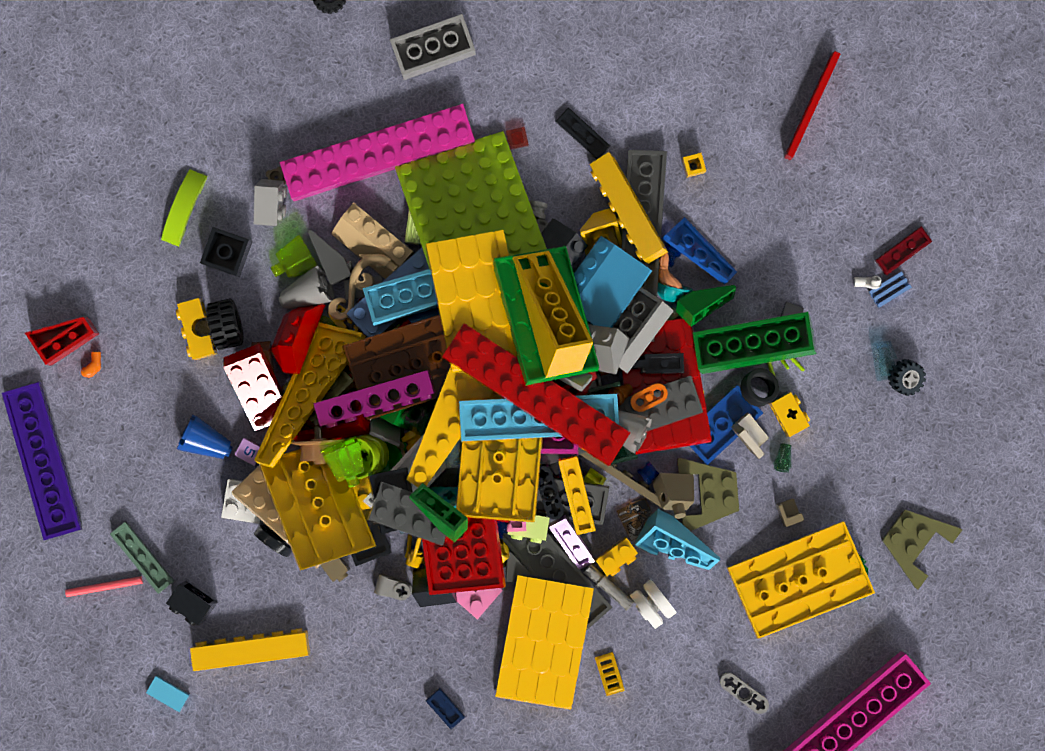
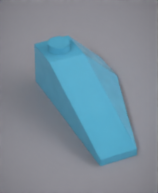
M657 509L647 519L635 542L637 547L651 554L657 555L658 551L669 554L668 559L684 558L687 564L710 570L720 561V557L682 523L660 509Z

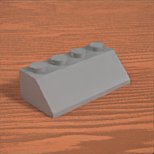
M588 325L599 363L598 371L617 374L629 338L616 328Z

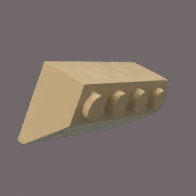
M354 202L342 215L331 233L358 257L359 254H383L391 258L398 268L414 254L411 249ZM376 264L369 265L385 279L393 273L388 268L385 269L382 266L375 268Z

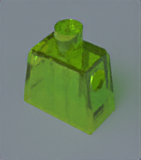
M298 235L275 254L279 262L271 266L270 269L275 277L286 272L287 276L292 279L307 273L313 267L318 266L302 236Z
M355 436L320 450L338 482L346 480L348 487H355L360 483L357 475L364 472L360 445Z

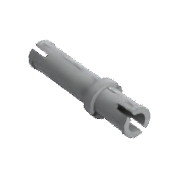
M592 563L584 570L583 573L591 578L598 588H602L626 611L634 604L631 598L614 585L606 574H602L596 569Z

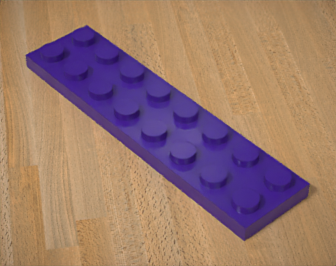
M41 382L3 392L2 397L43 540L82 530Z

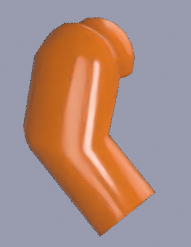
M91 352V363L81 369L83 377H93L100 371L101 352Z

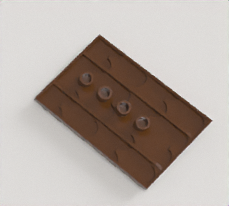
M440 315L342 346L356 391L426 370L430 371L436 391V393L431 394L432 398L423 401L420 400V397L412 399L413 403L402 406L401 403L395 404L394 409L385 412L382 409L375 410V415L365 417L366 421L438 398L450 369V363L442 358L447 348ZM411 383L408 387L409 392L416 394L418 386ZM391 389L390 397L393 400H397L399 392L396 389ZM373 394L371 396V403L378 405L380 397Z

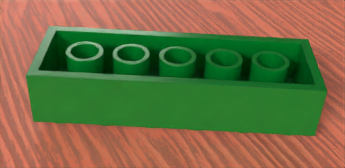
M809 312L693 332L698 370L702 374L817 354Z

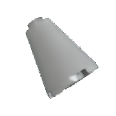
M320 266L313 267L281 291L279 297L281 306L289 310L333 301L332 299L335 298L333 286L325 279L326 273L324 269Z
M618 410L619 425L631 432L623 446L631 453L636 454V451L640 449L647 436V429L645 428L646 426L650 428L652 419Z

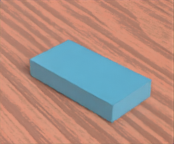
M157 675L146 692L178 712L181 711L190 695Z

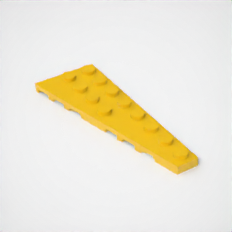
M324 323L318 324L300 374H293L256 454L254 459L256 463L271 468L276 465L315 410L314 403L320 402L347 365L342 346L365 339L366 336L363 333Z
M450 367L407 477L409 482L416 487H419L422 483L427 486L461 438L459 401L487 400L493 390L464 371L451 372Z

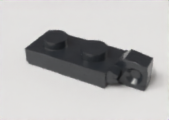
M684 353L645 354L640 356V360H637L631 369H640V373L645 374L684 373Z

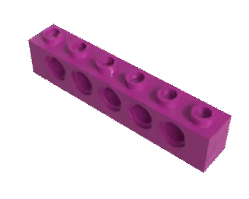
M426 370L314 403V408L320 426L326 425V428L337 426V421L345 420V423L357 420L356 416L361 414L364 417L375 415V410L382 409L383 412L392 410L395 404L401 403L402 406L412 404V399L419 397L421 401L432 398L431 394L436 393L430 371ZM411 383L418 386L416 394H411L408 390ZM391 389H396L399 392L397 400H393L390 397ZM373 394L380 397L378 405L371 403V396ZM354 400H358L361 403L359 411L352 408ZM336 405L342 408L341 416H336L333 412V408Z

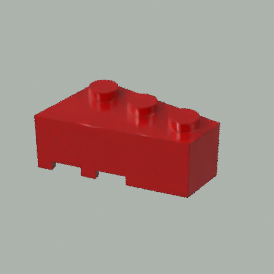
M80 317L53 326L25 332V335L44 364L52 366L99 335V332L89 318Z

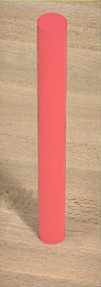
M142 576L71 588L66 589L65 594L66 597L143 584Z

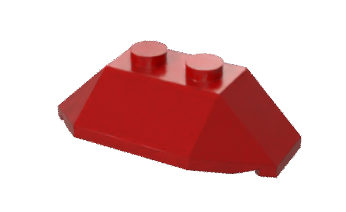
M324 304L298 307L283 316L271 351L284 373L300 374L325 308Z

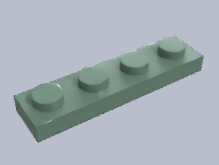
M124 522L110 533L112 538L158 594L174 582L173 578L127 522Z

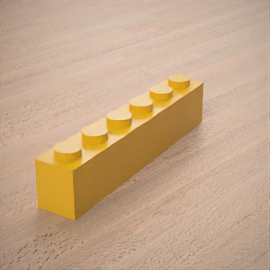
M608 152L590 164L592 168L590 173L595 181L599 180L601 184L599 187L604 197L608 196L610 200L608 205L614 213L617 212L619 216L617 221L622 229L626 228L628 232L626 237L631 245L635 244L637 248L635 253L640 261L644 260L649 264L667 253L665 245L615 157Z
M296 628L291 629V633L283 634V631L271 632V636H264V633L252 635L253 638L245 639V636L233 637L234 641H226V638L214 640L212 644H207V641L195 642V646L190 648L193 671L309 656L308 631Z

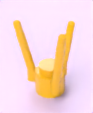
M408 534L405 564L414 568H420L421 563L425 564L424 554L422 556V552L418 551L421 538L417 537L415 548L411 549L412 535Z

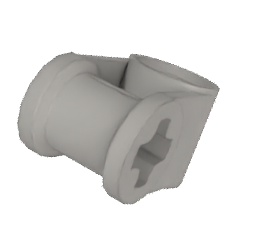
M379 574L374 593L384 597L406 600L412 594V585L407 581ZM402 586H404L405 591H407V593H405L404 595H401V591L398 590Z

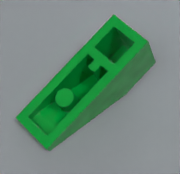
M729 285L696 290L687 295H682L677 301L676 312L690 326H693L734 299L736 286Z
M423 483L409 496L411 501L438 530L453 542H456L468 529V518Z

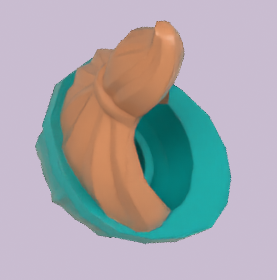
M667 252L659 257L658 295L665 301L675 302L685 292L690 293L693 289L681 285L679 280L669 272V254Z

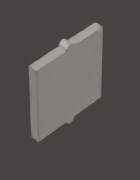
M381 417L370 419L369 435L377 437L383 442L386 441L396 446L400 445L401 427L393 425Z

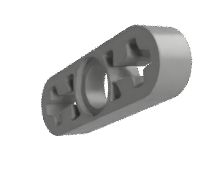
M730 672L721 675L720 685L743 704L758 714L765 713L768 710V700ZM733 677L732 682L737 685L738 682L741 684L735 689L729 684L725 686L726 682L724 679ZM744 687L748 688V697L741 698L739 690ZM754 693L756 694L754 698L757 701L764 700L763 708L759 707L756 709L757 705L753 701L750 704L747 703L752 699Z

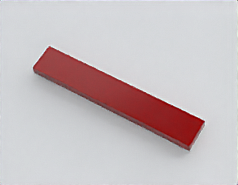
M834 51L830 55L784 158L791 160L794 157L841 53Z

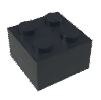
M212 227L200 263L240 278L252 241Z
M188 581L180 583L166 602L169 605V610L175 614H182L185 616V621L193 626L203 623L218 603Z

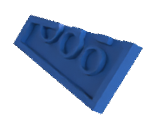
M685 217L662 238L724 285L737 273Z

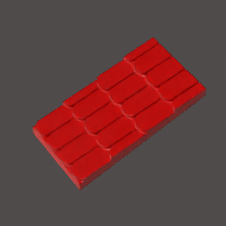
M683 318L666 321L656 334L654 342H650L641 356L645 354L684 353V373L645 374L640 373V369H630L626 373L621 369L623 384H630L632 386L633 393L629 395L632 396L653 384L664 385L691 376L703 413L647 431V436L640 449L636 451V454L711 442L705 397L697 365L693 327Z

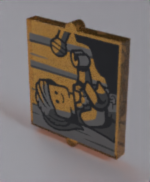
M645 497L634 503L629 502V505L616 511L630 541L638 538L647 519L652 515Z

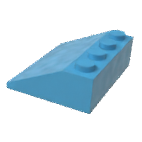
M600 236L578 267L574 277L586 320L595 326L612 328L652 270L602 236Z

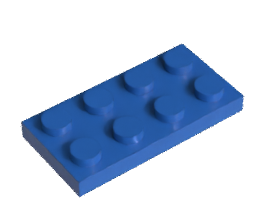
M736 385L707 412L711 442L691 445L690 448L708 465L738 437L731 428L733 424L747 412L751 414L755 421L763 412L759 407L745 401L740 387Z

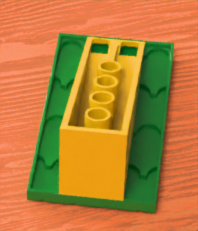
M566 246L494 258V272L500 288L501 299L511 328L510 332L518 354L517 358L525 384L531 385L598 371V359Z

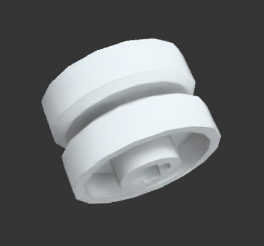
M650 579L643 585L644 590L649 595L647 598L640 590L633 592L630 597L645 620H648L656 629L663 624L662 618L657 613L658 611H661L666 618H671L677 612Z

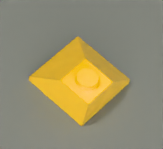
M611 208L593 213L580 229L581 238L588 245L584 250L586 256L600 236L622 249L618 222Z

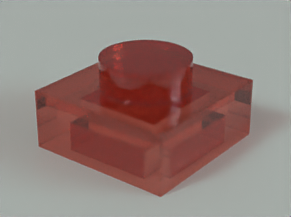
M525 127L506 131L510 150L529 146Z

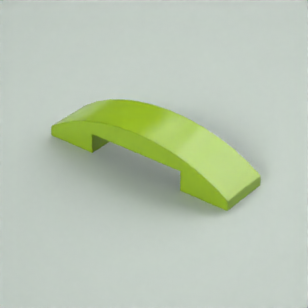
M189 169L170 209L161 240L178 247L180 246L186 231V225L208 176Z

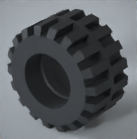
M229 298L208 303L206 308L207 321L216 348L223 350L242 345L244 340L243 329L235 302Z

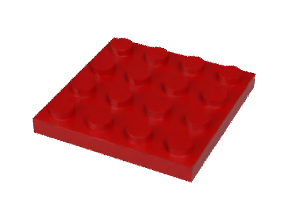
M467 517L468 529L456 542H453L446 536L442 546L422 539L429 595L506 587L497 519Z

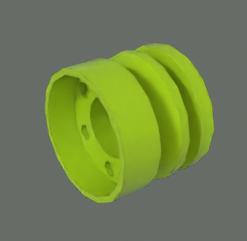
M369 434L345 441L338 452L340 469L352 479H362L381 472L387 466L389 460V450L386 443Z

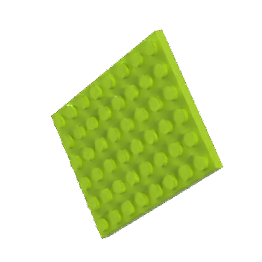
M504 131L476 139L471 144L395 167L429 270L430 265L426 250L427 243L504 230L509 256L547 249Z

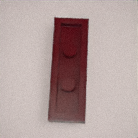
M920 226L874 261L883 273L888 275L930 244L932 240L922 226Z

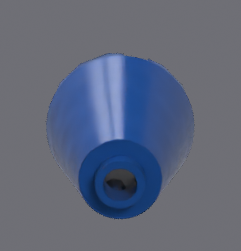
M192 414L189 419L190 422L186 425L176 449L224 459L225 456L229 457L233 446H230L231 441L199 417Z

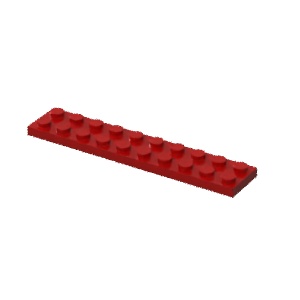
M465 323L461 326L442 358L607 466L611 465L631 433L552 380L526 385L518 358Z

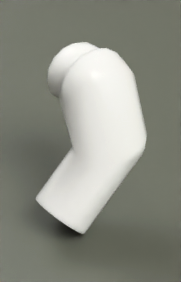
M879 276L854 277V287L878 289L882 285Z

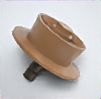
M314 419L315 439L291 442V444L301 446L300 461H314V464H326V460L338 459L337 443L344 442L346 439L326 440V438H322V426H320L318 419Z

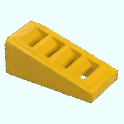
M613 652L594 657L606 696L625 691ZM611 659L612 663L601 666L600 662ZM614 667V670L603 673L604 669ZM612 675H616L617 677L611 680H605L606 677ZM617 682L619 683V686H615L608 689L607 685H611Z

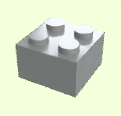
M261 179L255 185L254 224L277 226L283 220V217L286 216V205H283V200L287 196V186H284L283 180Z

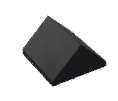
M426 568L413 570L412 595L420 607L458 602L456 593L429 595Z

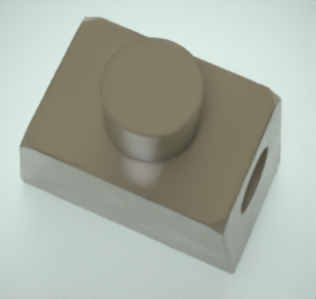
M659 473L653 481V486L661 508L673 510L674 517L677 519L684 518L686 516L685 510H688L694 503L693 474Z

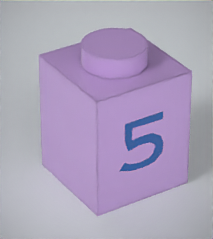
M243 438L235 456L257 466L258 463L254 459L260 445L247 438Z

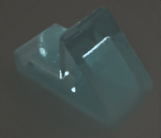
M891 341L871 343L877 381L888 380V376H891L889 371L893 370L892 366L893 364L895 365L894 359H897Z

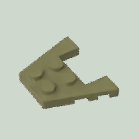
M677 458L678 474H698L701 514L686 515L682 518V524L688 530H695L739 511L736 472Z
M904 510L884 536L882 542L909 578L914 588L919 590L928 575L914 566L913 562L935 533H938L953 544L962 532V529Z

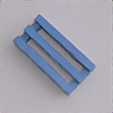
M902 271L883 282L880 288L868 291L878 308L912 288L908 284V280L903 276ZM897 278L901 279L898 283L875 296L874 293ZM904 284V288L879 302V298Z

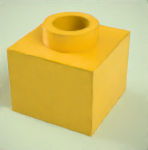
M702 153L682 158L686 178L706 172ZM691 163L696 164L697 168L695 170L690 168Z

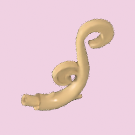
M379 253L359 254V257L362 259L354 266L349 279L348 308L344 313H340L337 307L340 303H346V300L344 298H335L329 303V314L336 320L347 319L346 313L354 306L356 288L363 291V288L373 286L374 278L369 273H363L364 280L360 281L361 272L372 264H376L375 268L382 266L394 272L398 269V266L392 262L391 258Z

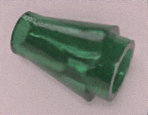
M780 444L773 462L775 471L789 473V469L792 468V445Z

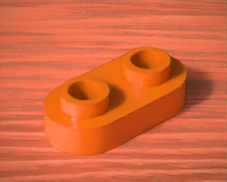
M653 384L635 393L630 399V405L637 412L646 411L665 401L668 395L667 389L662 384ZM655 390L661 392L659 397L654 396ZM639 398L643 400V405L641 406L636 404Z

